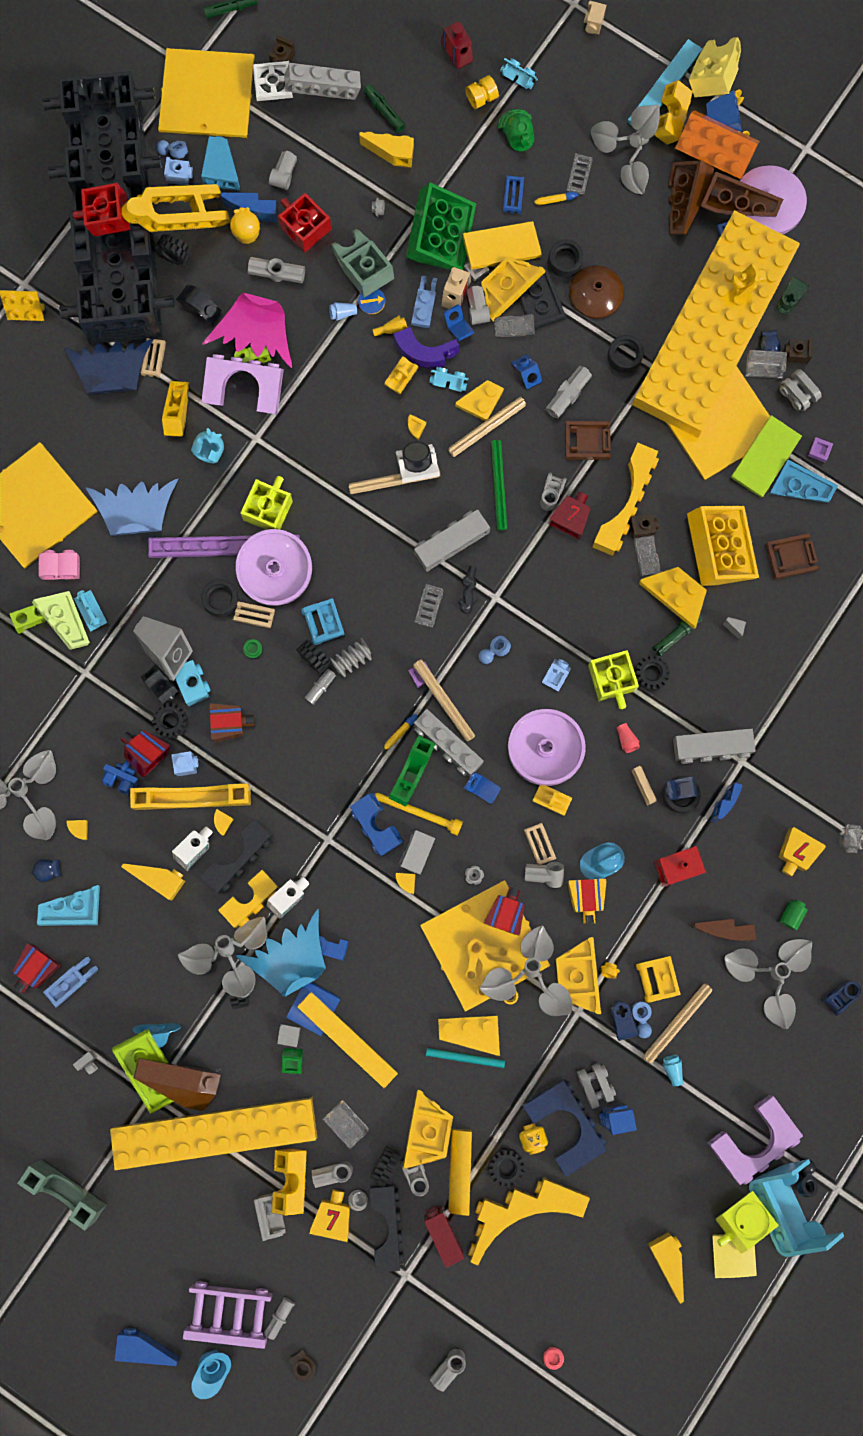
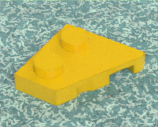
M487 380L458 400L455 407L483 421H487L504 388Z

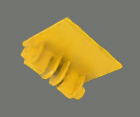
M0 290L7 320L44 321L42 311L45 310V306L39 301L37 291Z

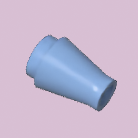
M338 302L330 304L331 320L335 319L338 321L351 315H356V304Z

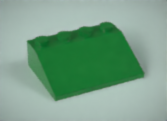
M431 182L421 188L417 199L406 257L425 265L450 270L455 267L463 270L466 249L462 236L463 233L471 232L476 203Z

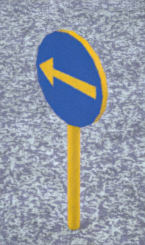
M377 289L365 298L360 294L358 299L360 309L367 314L379 313L385 306L383 292Z

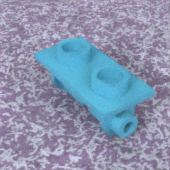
M505 58L504 60L507 64L506 66L503 65L500 69L502 75L514 81L516 75L519 76L516 83L525 89L529 88L531 90L534 85L533 79L538 80L535 72L528 67L526 69L519 66L520 63L512 58L510 61Z
M437 367L436 370H431L435 375H431L429 383L446 388V383L449 381V389L462 392V390L466 391L467 384L464 383V380H469V378L465 377V373L455 371L454 374L447 373L448 369Z
M79 591L77 593L78 596L73 599L89 630L93 631L108 623L92 591Z

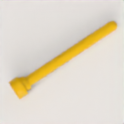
M375 793L380 802L447 827L451 834L458 836L463 821L458 819H451L450 821L409 804L405 807L388 799L389 797L386 795Z

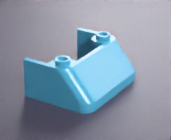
M809 1159L784 1164L756 1177L749 1183L750 1192L753 1191L779 1225L769 1234L777 1251L784 1257L828 1251L844 1237L843 1232L826 1235L820 1223L816 1221L807 1222L791 1188V1185L795 1184L799 1179L798 1172L810 1164Z

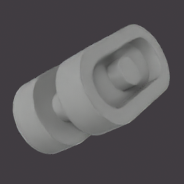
M797 369L791 374L792 380L786 378L780 383V392L783 396L789 398L794 409L803 412L810 407L809 401L815 403L821 398V392L802 370Z
M599 1063L591 1066L593 1071L587 1074L585 1069L577 1071L579 1081L591 1109L599 1107L598 1100L604 1098L605 1102L609 1103L614 1101L613 1096L616 1095L613 1085L607 1082L608 1072L605 1066H600ZM595 1079L600 1088V1091L596 1093L590 1082Z

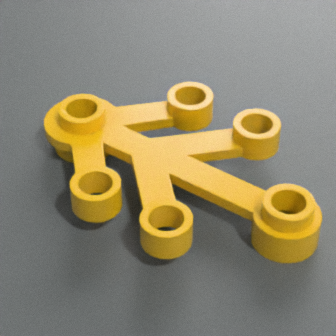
M477 937L469 939L466 943V951L470 955L468 970L465 972V978L469 981L476 979L477 973L475 969L478 958L483 964L480 985L476 990L479 997H486L485 994H479V989L487 974L493 969L504 968L511 974L519 973L520 965L518 963L489 960L485 953L497 954L500 958H505L509 954L507 947L488 946L484 944L482 939ZM474 943L479 945L478 951L472 950ZM501 948L506 949V955L501 956L499 950ZM513 964L518 966V970L516 972L511 971V966ZM469 971L474 972L475 976L473 979L467 977ZM517 991L513 996V999L504 1000V1002L507 1004H514L518 1000Z

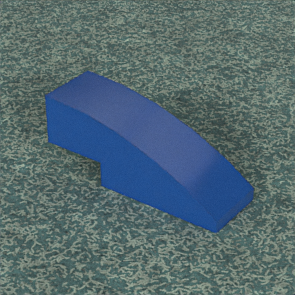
M221 192L223 205L232 211L241 207H248L249 211L254 213L258 220L277 223L278 208L276 200H259L258 193Z

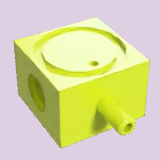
M281 476L276 477L273 486L255 480L241 511L243 521L265 530L281 529L293 502L290 493L279 489L284 480Z
M628 650L591 660L588 668L598 700L602 701L616 697L619 709L626 708L623 694L634 692L639 687Z
M752 1191L716 1218V1221L726 1233L717 1240V1243L720 1247H723L729 1241H732L742 1254L779 1225Z

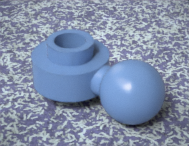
M160 140L156 144V151L160 155H167L170 152L172 157L180 159L188 152L184 141H176L169 144L165 140Z
M504 636L495 637L490 644L491 649L480 651L478 656L480 662L489 664L492 662L495 654L497 656L506 655L511 648L509 640Z
M638 1001L631 1006L632 1017L639 1022L636 1027L638 1036L640 1038H648L652 1033V1028L646 1021L651 1017V1007L645 1002ZM638 1008H642V1014L640 1015L637 1013Z

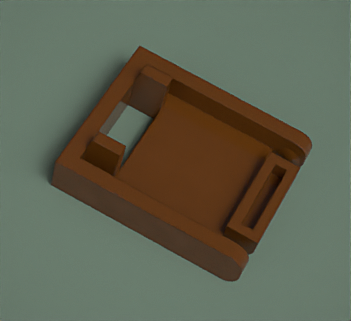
M566 421L565 460H609L611 458V455L608 453L611 451L610 429L602 430V428L610 427V422ZM570 433H576V447H570Z
M810 533L770 541L765 544L774 580L819 570L818 565L810 567V565L818 562L813 542L803 541L811 538ZM776 551L779 553L782 567L779 568L774 556Z

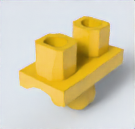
M752 263L743 272H736L732 277V282L735 287L739 288L738 296H744L748 291H754L758 283H763L767 279L765 269H758L757 264Z
M402 356L384 385L401 394L418 369V365L411 363Z
M540 785L533 802L565 816L572 798L548 786Z

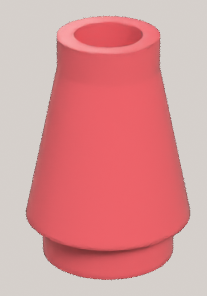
M627 723L616 728L622 750H625L626 753H631L640 747V741L630 730Z

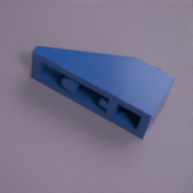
M124 1328L117 1335L115 1361L177 1366L180 1356L143 1332L136 1331L135 1328Z

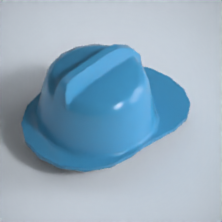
M610 842L589 850L580 860L581 872L589 879H603L617 872L624 864L625 856L620 846Z
M178 1023L141 1024L133 1027V1032L139 1034L149 1029L161 1048L167 1043L169 1033L179 1030L181 1025Z
M213 1349L200 1357L198 1369L191 1383L192 1392L197 1398L208 1399L218 1393L231 1368V1360L228 1355Z

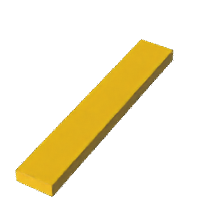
M310 992L297 1006L383 1088L398 1074L395 1069L314 993Z

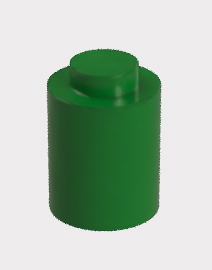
M797 899L794 902L790 901L779 922L797 931L808 911L805 908L806 904Z

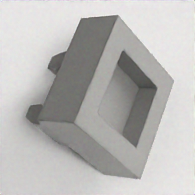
M93 1050L89 1051L75 1062L73 1066L77 1071L85 1068L90 1075L98 1069L93 1062L98 1056Z

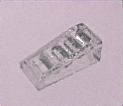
M575 153L567 191L584 195L593 157ZM577 163L585 164L587 168L577 166ZM575 169L585 171V174L577 173ZM576 176V177L584 178V180H583V181L576 180V179H573V177ZM572 183L582 185V189L573 187L571 185Z
M428 584L425 585L415 623L433 628L444 589ZM428 592L438 595V597H434L427 594ZM425 600L436 602V604L426 603ZM423 607H426V608H429V609H433L434 611H433V612H429V611L423 610ZM421 614H423L426 616H430L432 618L431 620H428L420 616Z

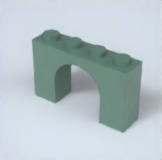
M42 1159L31 1164L17 1183L33 1195L45 1192L62 1201L72 1211L68 1219L84 1231L96 1222L106 1207L105 1203Z

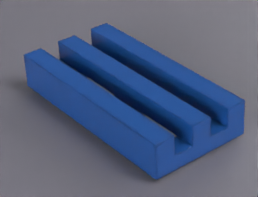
M506 175L503 212L510 211V213L517 212V214H521L524 177ZM509 181H513L511 206H507ZM517 181L520 182L518 207L514 206Z

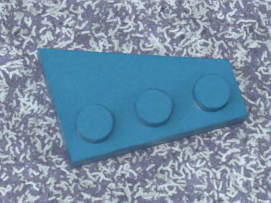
M787 460L769 494L829 503L838 485Z

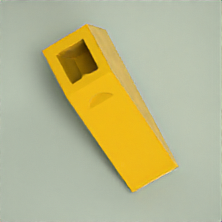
M360 132V144L394 166L412 167L414 138L405 135L392 136L390 134L382 135L372 132Z

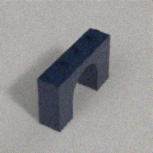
M561 1079L523 1103L522 1106L533 1124L557 1110L571 1112L577 1118L579 1134L576 1141L554 1156L557 1164L567 1177L606 1152L604 1145L607 1143L601 1134L597 1135L593 1128L596 1125L590 1116L586 1118L583 1110L585 1107L580 1099L575 1100L572 1093L575 1091L569 1081L565 1083Z

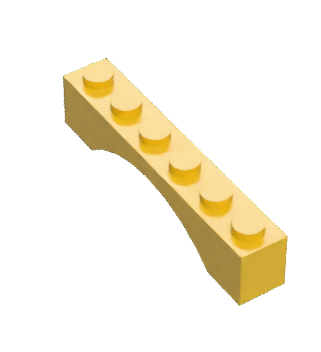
M637 443L628 464L631 474V494L624 509L615 518L601 526L592 546L593 548L612 556L615 551L619 552L623 541L620 540L622 534L626 535L630 527L628 520L631 516H635L638 509L635 507L637 501L641 502L645 491H642L644 484L648 486L652 477L649 472L651 468L655 469L659 458H656L657 450Z
M227 784L195 788H130L131 808L134 810L246 806L251 805V789L249 784Z

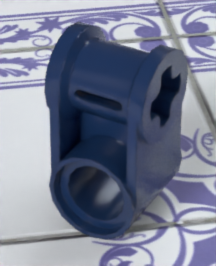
M844 981L836 989L828 993L823 998V1002H827L834 1010L835 1016H837L860 997L862 988L857 982ZM850 984L855 989L852 995L847 993V987Z
M622 1001L614 1002L611 1006V1014L617 1040L621 1041L637 1037V1028L629 1005ZM619 1006L625 1008V1010L622 1011L623 1015L616 1013V1011L619 1010Z

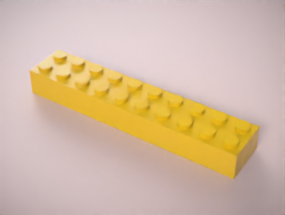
M312 1097L127 1124L110 1129L115 1170L301 1143L317 1139Z

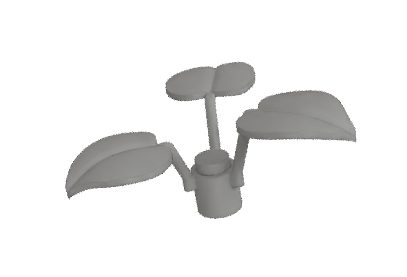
M659 105L640 106L633 111L631 125L637 131L632 135L617 137L618 127L610 121L599 122L591 129L594 144L602 152L608 153L616 148V141L630 140V144L637 148L629 161L630 165H625L621 169L623 184L627 189L637 194L645 193L649 172L645 164L639 161L633 163L639 151L642 150V145L646 144L649 138L657 131L660 117Z
M51 750L40 752L25 763L23 774L30 779L13 778L9 782L8 788L0 780V809L6 806V797L10 796L11 792L16 797H22L33 812L25 817L23 823L24 830L29 836L42 840H48L53 835L56 828V818L54 813L47 807H42L36 812L25 796L28 791L26 783H32L35 780L38 784H45L54 778L56 764Z
M258 917L248 921L242 928L238 927L235 931L234 939H230L227 935L219 936L215 941V951L208 944H197L179 953L178 957L182 965L193 974H205L211 970V962L216 960L219 952L221 956L228 957L234 970L224 975L222 980L223 989L229 995L241 998L247 997L255 986V974L247 965L237 969L231 955L234 952V945L238 947L244 945L247 949L253 950L265 943L267 939L265 918Z
M544 926L533 929L522 940L521 954L529 959L526 960L524 969L514 979H512V975L508 970L496 968L487 974L480 986V990L487 997L504 1001L515 995L516 987L513 983L517 982L524 974L529 978L537 977L544 991L539 997L541 1010L550 1016L569 1015L572 1013V1000L567 989L558 983H552L546 989L541 977L542 975L539 973L541 968L540 961L548 960L554 951L553 942Z
M796 939L784 943L778 951V956L783 962L769 968H756L758 958L749 949H737L725 955L724 961L727 970L739 981H752L755 977V971L771 972V976L779 981L775 992L776 997L771 996L767 998L763 1009L767 1019L783 1029H788L794 1020L796 1006L789 994L779 996V993L784 984V979L789 977L791 971L802 972L809 967L812 941Z

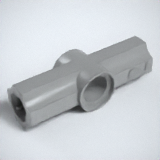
M251 257L248 263V274L268 277L275 282L285 280L303 283L305 266L283 263L277 258L266 260ZM276 268L281 269L278 272H273V270Z
M579 366L569 380H565L560 386L556 396L546 407V411L553 418L558 419L566 408L576 401L582 388L592 377L587 368Z

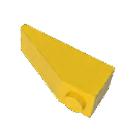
M170 381L162 416L163 430L166 436H183L186 424L189 382Z
M123 864L121 866L168 900H173L185 883V880L182 879L183 875L175 869L170 871Z
M667 1232L648 1243V1246L676 1299L681 1304L684 1302L682 1254L679 1250L682 1246L676 1236L672 1237Z

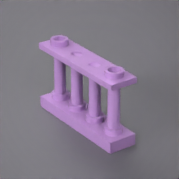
M197 1281L191 1285L189 1292L196 1293L193 1321L190 1326L185 1328L183 1339L265 1349L267 1337L261 1332L265 1301H271L273 1293H269L267 1289L263 1288L251 1291L208 1286L207 1282ZM204 1294L216 1295L213 1326L210 1328H202L200 1324ZM224 1296L236 1298L233 1328L230 1331L222 1330L221 1327ZM245 1299L257 1300L254 1326L251 1333H245L241 1329Z

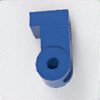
M319 936L322 955L344 961L349 941L340 939L339 944H336Z

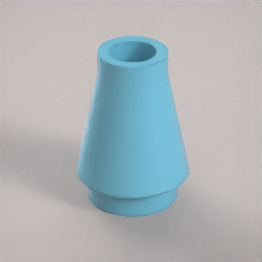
M670 1055L663 1058L664 1063L662 1065L672 1086L682 1085L684 1083L682 1060L679 1059L678 1055Z

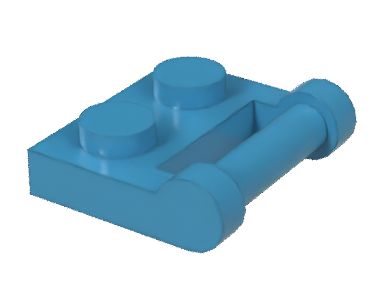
M333 598L301 609L312 637L311 642L315 645L345 635ZM315 611L318 613L324 634L320 636L312 615Z

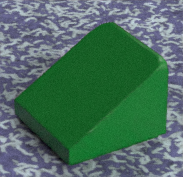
M283 1049L281 1073L301 1074L303 1049Z

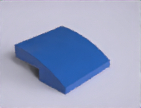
M733 783L727 787L724 800L722 799L714 805L710 822H717L728 814L739 797L742 784Z
M310 982L301 988L286 1018L321 1036L323 1031L297 1006L312 992L334 1012L341 998Z

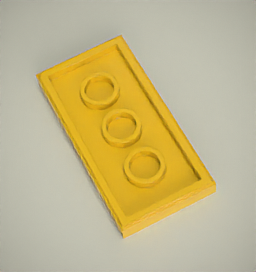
M533 221L463 233L462 236L471 270L499 265L508 256L518 261L541 258L542 256Z

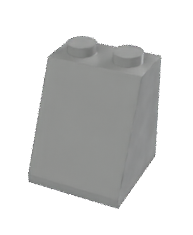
M143 616L139 623L136 624L133 632L145 653L170 680L174 681L193 650L181 628Z

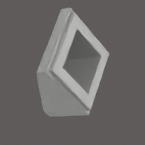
M730 617L726 618L723 625L738 639L743 636L746 622Z
M280 1024L277 1044L297 1047L301 1027Z

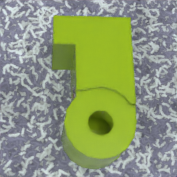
M267 346L264 347L259 357L254 354L252 347L236 351L234 354V358H241L242 363H249L250 360L260 361L261 364L271 361Z
M34 605L9 614L18 634L37 624L46 622V619Z

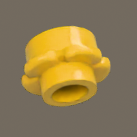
M605 963L604 966L600 967L602 970L601 975L611 979L617 978V973L620 970L616 969L617 965L613 963Z

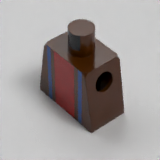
M210 704L211 740L213 742L244 736V727L255 726L254 714L243 715L241 706Z

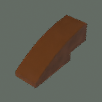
M734 919L691 924L692 928L720 939L734 941L756 940L754 924L735 926Z

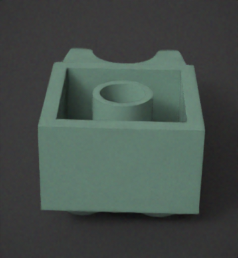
M358 229L352 231V236L355 240L352 246L342 247L334 242L331 244V248L346 276L365 298L393 280L394 272L393 266L374 242L370 241Z

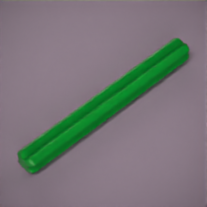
M492 440L491 451L497 530H506L507 517L501 440Z

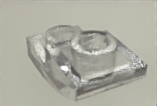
M532 314L495 318L496 337L535 334L534 315Z
M654 535L635 538L634 542L641 575L661 573Z

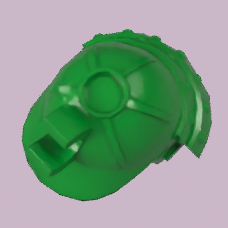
M519 108L511 109L504 113L499 120L498 129L502 128L503 133L507 135L510 146L514 150L526 151L534 143V130L531 115L526 110Z

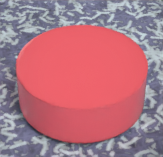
M552 1346L545 1350L543 1360L549 1369L556 1370L563 1365L564 1356L559 1348Z

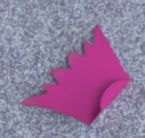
M242 293L229 312L203 342V344H207L224 336L223 344L235 337L237 352L251 343L252 350L257 357L260 356L264 347L267 346L272 357H274L275 350H277L284 361L292 368L286 338L285 313L281 305L274 300Z

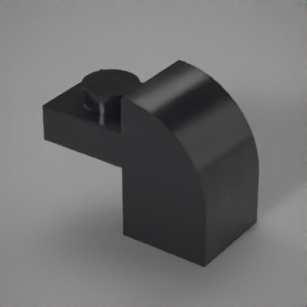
M186 285L176 298L185 309L198 314L208 325H211L222 311L207 293L193 285Z
M156 665L141 676L142 680L163 704L172 700L178 692Z

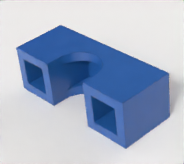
M374 793L366 795L350 806L353 818L356 821L359 820L362 825L361 830L363 834L370 838L373 843L372 848L377 854H380V856L385 855L404 843L395 826L388 827L385 830L377 827L375 823L376 815L384 808Z
M626 1104L601 1108L602 1113L599 1114L601 1126L606 1128L612 1135L637 1130L633 1109L628 1108Z

